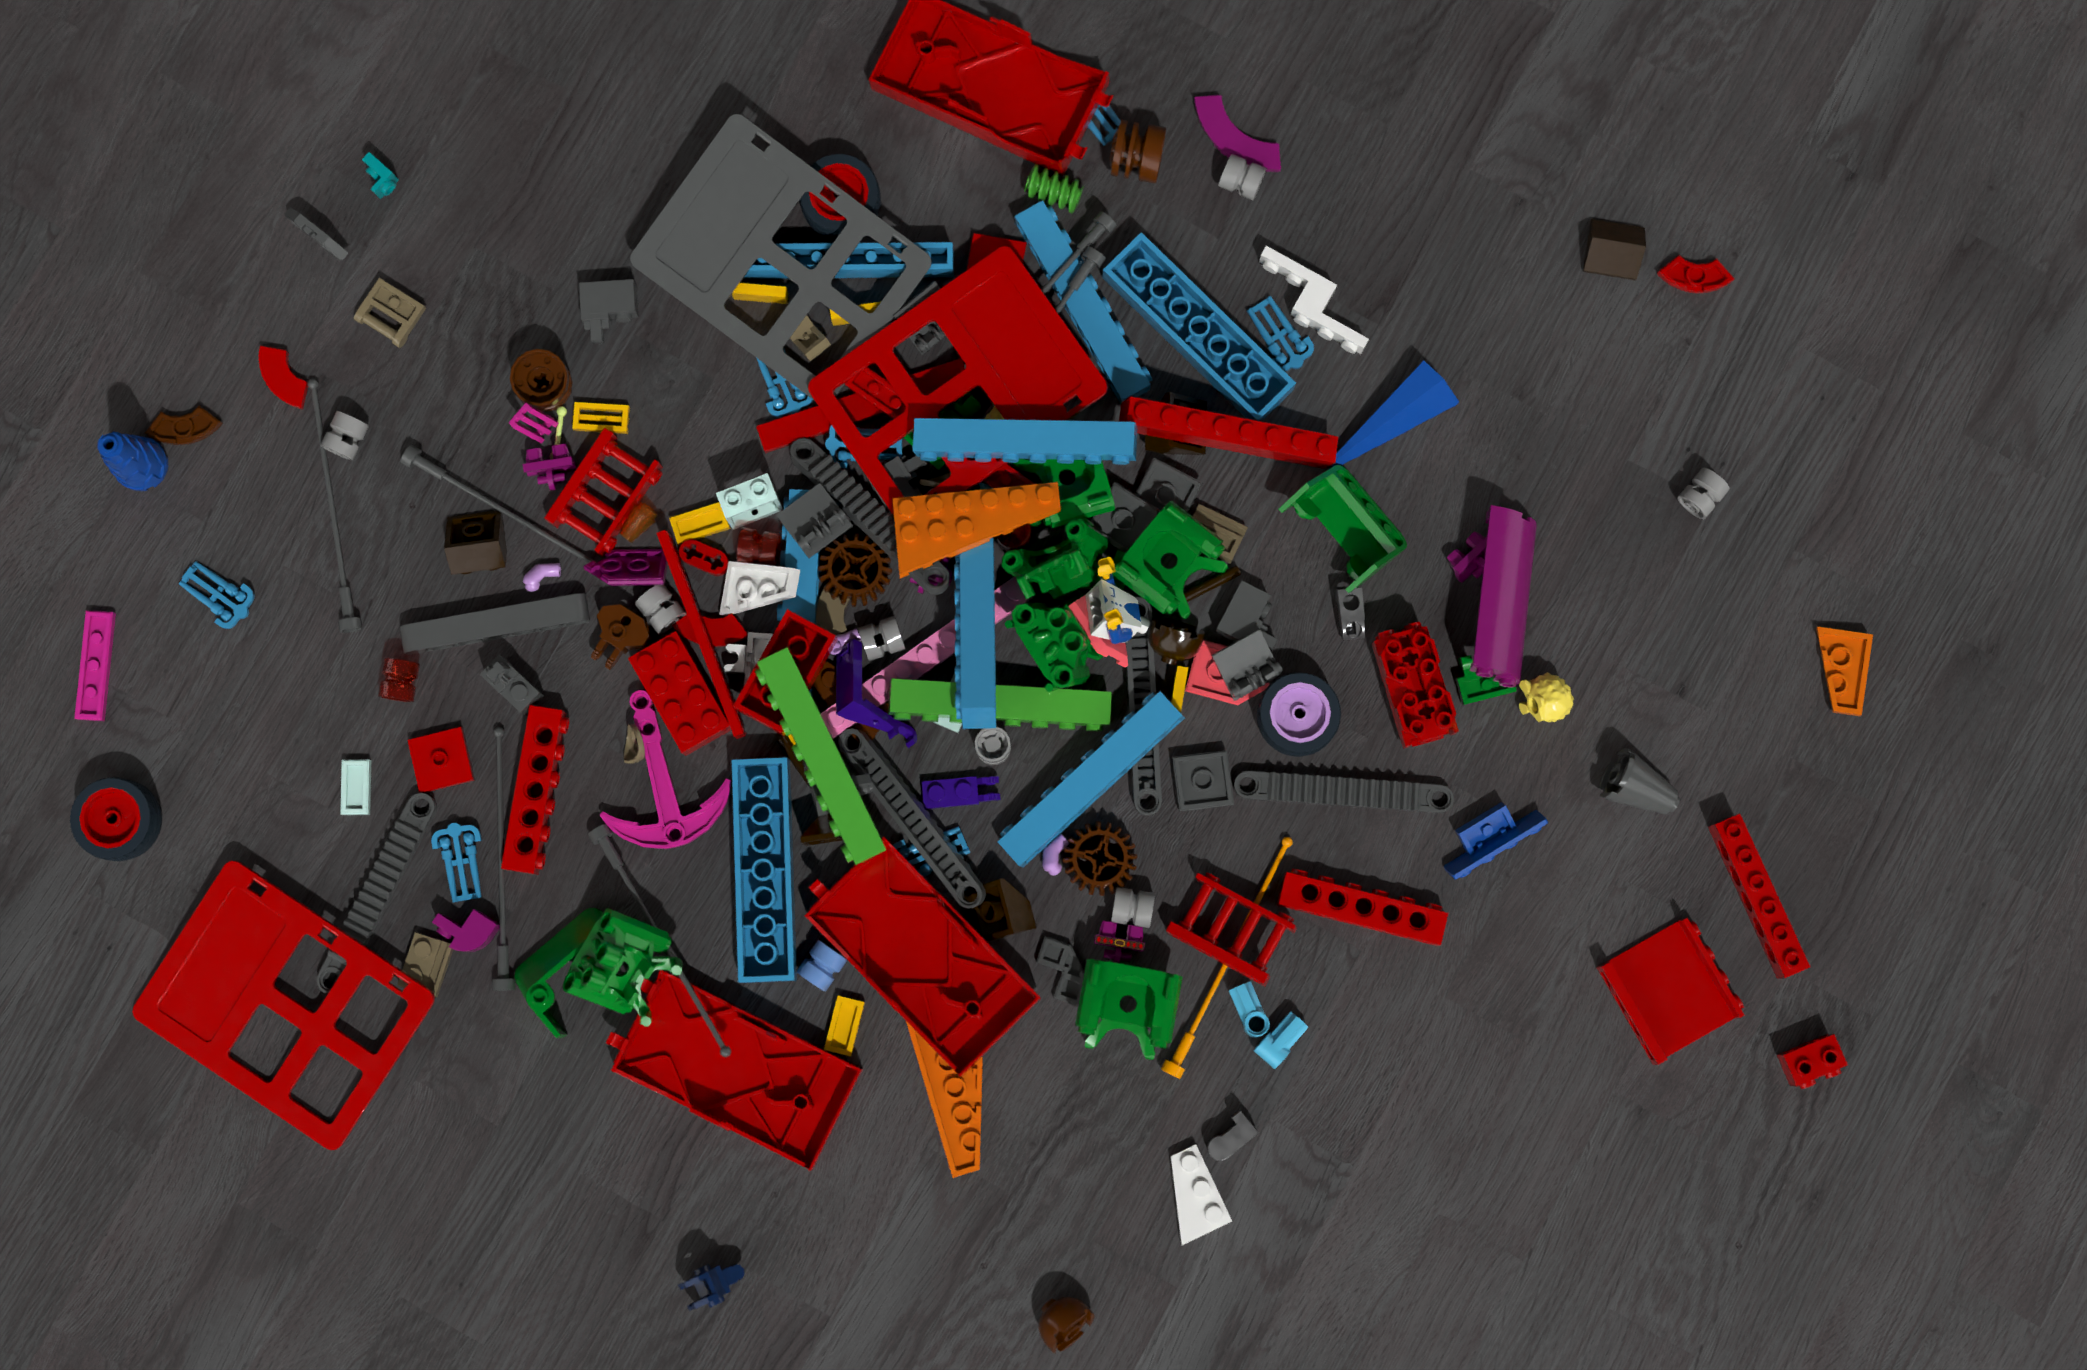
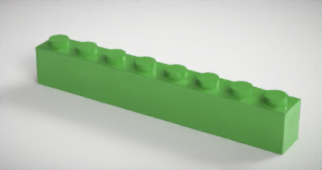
M788 647L758 661L759 669L755 670L757 678L761 685L767 684L771 694L767 695V698L773 710L779 709L784 718L779 721L786 736L792 735L796 744L791 747L798 761L804 759L808 770L804 771V774L810 786L816 785L821 794L816 798L822 811L828 810L833 819L828 823L835 837L841 835L845 846L841 847V850L847 862L853 860L854 864L857 865L886 851Z
M891 679L888 715H894L895 720H911V716H922V721L938 722V718H949L950 723L962 724V719H957L956 682ZM996 685V721H1004V726L1020 727L1021 722L1032 723V728H1048V724H1058L1059 729L1075 730V726H1086V731L1100 732L1103 731V727L1110 725L1112 692L1057 689L1056 691L1048 692L1045 688Z

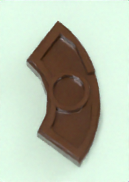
M198 406L193 412L184 416H169L160 412L145 434L165 444L188 445L209 437L223 423Z

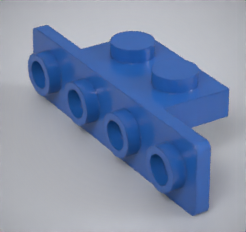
M1501 802L1455 830L1466 853L1444 865V869L1453 879L1465 877L1471 873L1472 869L1482 863H1488L1493 860L1495 855L1505 849L1516 846L1518 841L1528 835L1539 832L1543 826L1548 824L1545 816L1535 810L1514 822L1506 805Z

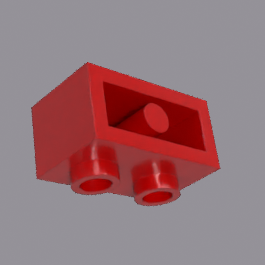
M1835 1034L1823 1035L1777 1054L1789 1085L1799 1086L1800 1089L1815 1085V1079L1825 1075L1826 1079L1842 1073L1840 1068L1848 1066Z

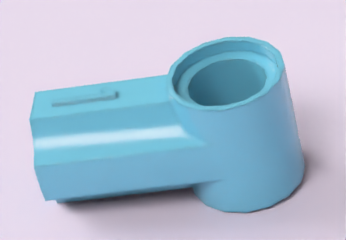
M1251 981L1229 990L1246 1034L1253 1038L1263 1036L1268 1031L1270 1023ZM1259 1017L1263 1021L1264 1028L1261 1032H1253L1249 1028V1020L1251 1018Z
M1290 1011L1273 1032H1269L1253 1051L1273 1069H1276L1290 1053V1048L1308 1029V1026Z

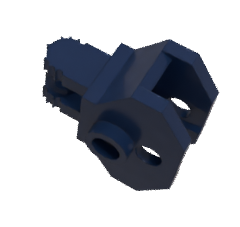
M707 1264L693 1271L695 1276L678 1284L680 1290L691 1285L696 1287L701 1299L687 1305L689 1311L707 1303L709 1307H713L725 1301L723 1295L731 1292L730 1285L743 1279V1276H745L744 1269L740 1264H735L722 1270L720 1266L711 1268Z

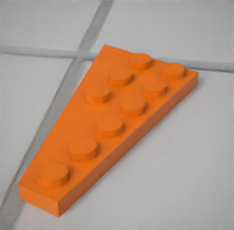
M1058 482L892 498L900 579L908 576L914 570L930 567L938 560L954 557L985 544L993 537L1009 534L1017 527L1027 523L1033 524L1061 512Z
M906 1021L952 1177L955 1178L980 1170L983 1057L960 1077Z

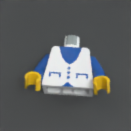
M1112 557L1098 560L1100 581L1085 595L1091 635L1108 639L1112 644L1128 642L1137 632L1141 634L1146 633L1150 621L1148 618L1140 616L1138 600L1115 585L1112 573L1116 569Z

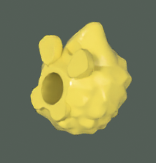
M1547 672L1544 675L1537 676L1535 679L1520 681L1519 686L1527 699V702L1519 703L1522 715L1530 712L1538 722L1546 721L1550 723L1564 719L1565 715L1570 714L1574 698L1571 694V688L1564 679Z

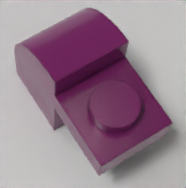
M474 909L463 926L440 913L432 921L433 924L438 926L436 931L447 939H451L452 936L455 937L449 947L463 952H475L483 949L492 941L500 929L499 923L479 910Z

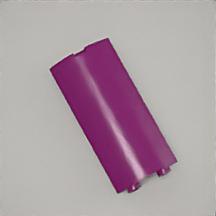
M1491 505L1486 514L1488 531L1474 657L1470 665V671L1476 672V675L1480 677H1493V681L1499 682L1500 686L1516 687V685L1520 684L1537 523L1531 517H1527V519L1522 518V513L1519 511Z

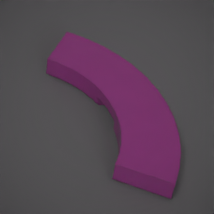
M1221 95L1194 97L1195 109L1201 127L1222 154L1228 158L1231 154L1246 159L1247 165L1254 162L1266 167V172L1281 171L1279 143L1261 142L1242 133L1227 116Z

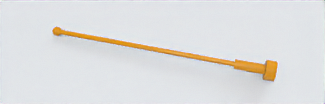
M1290 837L1282 839V847L1254 901L1255 904L1259 905L1287 848L1292 846L1293 841ZM1252 910L1249 911V913H1248V915H1247V917H1246L1244 923L1246 922V920H1247V918H1248V916H1249V914H1250V912H1251ZM1222 964L1189 1032H1185L1172 1060L1168 1061L1165 1059L1161 1070L1178 1079H1181L1185 1071L1181 1065L1195 1039L1193 1034L1227 969L1226 965Z

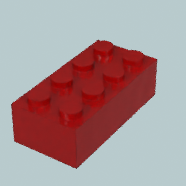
M787 609L758 661L788 647L810 691L838 639L836 635ZM756 664L733 707L742 714L785 736L779 722L784 718L779 709L773 710L767 698V695L771 694L767 684H760L755 670L759 669Z
M677 631L628 658L683 755L687 756L731 731L725 713Z

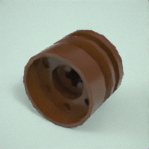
M1121 119L1120 125L1116 133H1114L1111 148V176L1118 177L1120 165H1125L1124 178H1129L1133 167L1138 168L1139 181L1156 184L1167 127L1149 124L1143 136L1139 135V122H1134L1132 133H1126L1128 120Z
M535 349L526 351L516 359L511 367L510 382L512 390L524 404L528 403L546 413L557 410L559 406H563L571 395L573 382L569 370L557 355L548 350ZM546 377L549 385H543L542 389H540L537 382L538 380L543 381Z

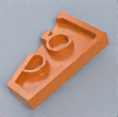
M1817 626L1816 630L1832 712L1861 716L1873 634Z

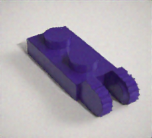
M975 776L922 781L924 809L979 805V802L1001 800L998 793L978 795L977 785H995L999 783V777L977 778Z

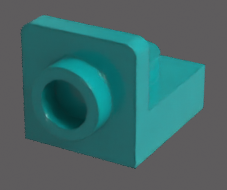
M368 152L362 161L368 166L365 171L377 181L371 190L378 198L382 199L384 195L388 196L394 191L399 180L386 166Z

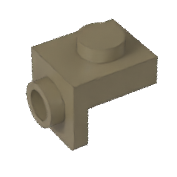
M808 316L804 318L790 338L795 347L809 361L820 355L831 345L828 339L813 325Z

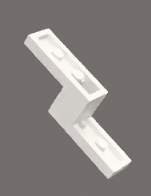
M1266 246L1259 260L1263 264L1262 267L1270 273L1276 274L1278 272L1284 275L1286 280L1296 287H1300V285L1305 287L1291 312L1294 321L1303 327L1311 326L1318 330V335L1326 340L1331 341L1334 339L1341 343V347L1350 353L1355 354V352L1361 354L1369 339L1323 314L1336 290L1337 284Z

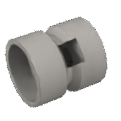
M1231 154L1218 186L1231 192L1237 189L1240 196L1253 201L1267 168L1254 162L1247 165L1246 159Z
M336 411L330 423L332 431L326 432L320 446L338 456L353 461L359 449L357 441L363 440L369 426L352 416ZM342 435L346 436L344 441H342Z
M1701 468L1692 479L1693 485H1687L1677 499L1688 512L1700 519H1706L1715 508L1714 502H1720L1729 492L1730 488L1725 480L1708 468Z
M665 585L653 586L635 602V605L645 617L650 616L649 623L659 635L673 628L672 625L687 614L677 601H671L673 595Z
M894 616L880 620L877 626L871 623L858 628L869 661L884 657L886 651L893 654L905 650ZM881 633L884 644L877 645L874 635Z
M999 727L982 729L975 740V750L979 759L989 765H999L1009 757L1011 751L1010 738L1007 732Z
M1117 887L1111 922L1127 924L1129 921H1132L1134 926L1150 928L1155 893L1139 891L1136 895L1132 889Z

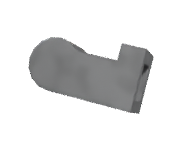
M1356 588L1350 593L1345 589L1336 590L1335 598L1342 640L1365 638L1362 588Z
M1240 1110L1231 1116L1235 1122L1232 1127L1222 1135H1216L1209 1140L1207 1145L1208 1152L1215 1160L1222 1161L1229 1158L1258 1134L1257 1130Z

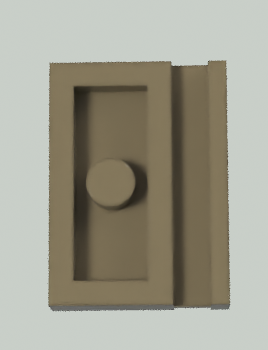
M1199 504L1193 517L1223 540L1222 544L1225 546V549L1218 558L1231 564L1248 527Z
M415 932L402 971L429 988L434 993L435 998H438L454 949L449 947L451 943ZM399 978L397 986L405 988L408 984Z

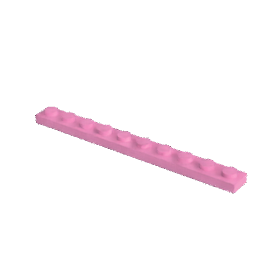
M1015 576L995 590V625L1009 616L1016 605L1025 604L1033 598L1032 596L1025 599ZM955 619L863 683L862 699H867L875 706L880 707L889 701L891 679L918 680L954 655L956 640ZM836 703L820 714L832 740L857 723L837 715Z

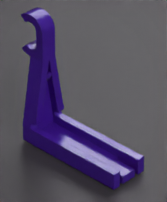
M852 639L837 654L836 714L845 719L888 733L889 739H892L897 734H901L906 738V746L910 748L917 742L915 730L911 726L895 720L867 699H862V642Z

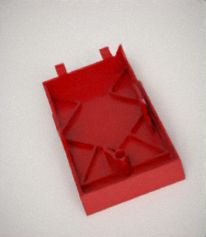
M909 0L869 78L872 90L1028 161L1037 163L1039 166L1048 167L1050 171H1058V174L1064 176L1072 157L1077 159L1083 158L1088 147H1081L1079 143L1098 105L1108 107L1114 96L1105 94L1110 83L1109 72L1062 58L1032 44L1031 33L1003 19L1000 20L991 16L989 19L991 22H988L942 0Z
M883 836L881 840L886 851L854 865L829 890L818 879L809 887L819 900L804 916L864 976L870 985L914 1028L942 1059L962 1077L1041 1000V997Z
M660 970L654 983L644 979L641 991L648 994L645 1002L652 1012V1022L647 1027L643 1026L640 1023V1016L638 1014L626 1038L614 1032L610 1033L606 1044L619 1049L611 1071L689 1108V1111L728 1131L731 1130L812 1171L863 1069L690 983L724 1044L731 1048L730 1056L723 1057L720 1054V1046L680 977L666 970Z

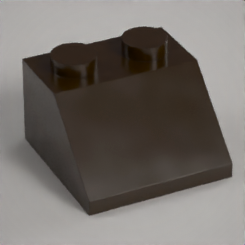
M496 510L447 517L444 551L451 575L469 574L483 570L493 571L506 567L507 548L502 512Z

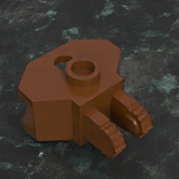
M621 604L603 606L597 614L602 630L599 636L601 640L592 652L591 658L595 661L603 655L609 644L612 645L615 649L605 664V667L611 670L623 653L627 654L629 650L645 649L652 641L647 622ZM631 620V623L625 626V622Z

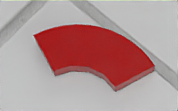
M1680 255L1657 273L1669 285L1691 293L1716 291L1734 280L1733 276L1718 259L1707 264H1695L1686 261Z
M260 346L259 367L266 385L283 402L295 408L303 409L308 382L297 378L292 373L288 363L289 353L286 350Z
M686 614L672 626L683 637L698 644ZM733 614L717 619L702 616L713 647H725L727 644H736L748 637V633Z

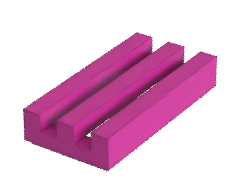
M525 403L509 421V424L515 430L541 444L545 440L542 435L545 433L549 436L552 432L549 427L551 425L556 427L559 424L553 417L528 403ZM528 411L545 422L540 424L524 414ZM521 420L527 423L528 425L536 428L537 431L528 428L527 426L519 423L518 421Z

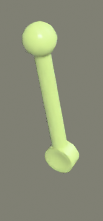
M559 406L556 410L559 424L556 430L555 445H559L561 441L563 418L567 413V409L564 406ZM553 452L550 454V459H553Z

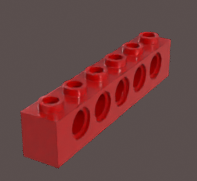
M529 706L501 869L539 875V869H544L546 854L542 853L544 842L549 841L551 827L547 826L549 815H553L555 809V799H552L553 789L558 788L560 781V772H557L558 761L563 760L565 745L561 743L563 734L568 732L570 722L569 718L566 717L567 713L563 710ZM549 729L552 731L553 737L550 742L543 744L540 741V735L544 730ZM545 756L548 760V765L544 770L538 771L535 767L536 760L539 757ZM540 783L543 786V793L538 798H533L530 792L533 785ZM535 810L538 813V820L535 824L528 825L526 815L530 811ZM525 838H531L534 843L531 851L524 853L521 849V843Z
M1741 814L1731 816L1708 826L1776 978H1787L1810 968Z
M1292 869L1291 873H1284L1277 906L1434 946H1441L1449 914L1442 911V906L1432 903H1426V907L1415 905V899L1399 896V900L1388 898V892L1373 889L1372 893L1361 891L1362 886L1349 882L1345 883V887L1336 885L1333 878L1319 875L1318 880L1307 877L1308 872L1298 869ZM1305 885H1311L1315 888L1316 897L1314 900L1309 901L1302 896V889ZM1332 892H1338L1342 895L1343 903L1340 907H1333L1329 903V895ZM1359 899L1368 901L1370 909L1367 914H1360L1356 910V902ZM1386 906L1395 908L1397 912L1395 920L1388 921L1384 918L1383 909ZM1414 912L1421 914L1423 917V925L1420 928H1415L1410 923V916Z

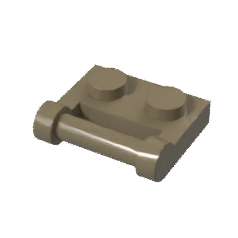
M379 278L355 313L354 320L360 324H367L391 339L393 345L401 348L406 343L408 335L426 310V307ZM372 308L378 309L402 324L399 330L396 331L370 314Z

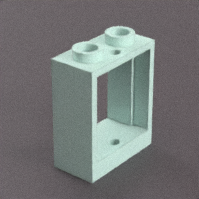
M768 473L716 493L724 516L733 530L783 510ZM754 509L758 510L757 515L752 514Z

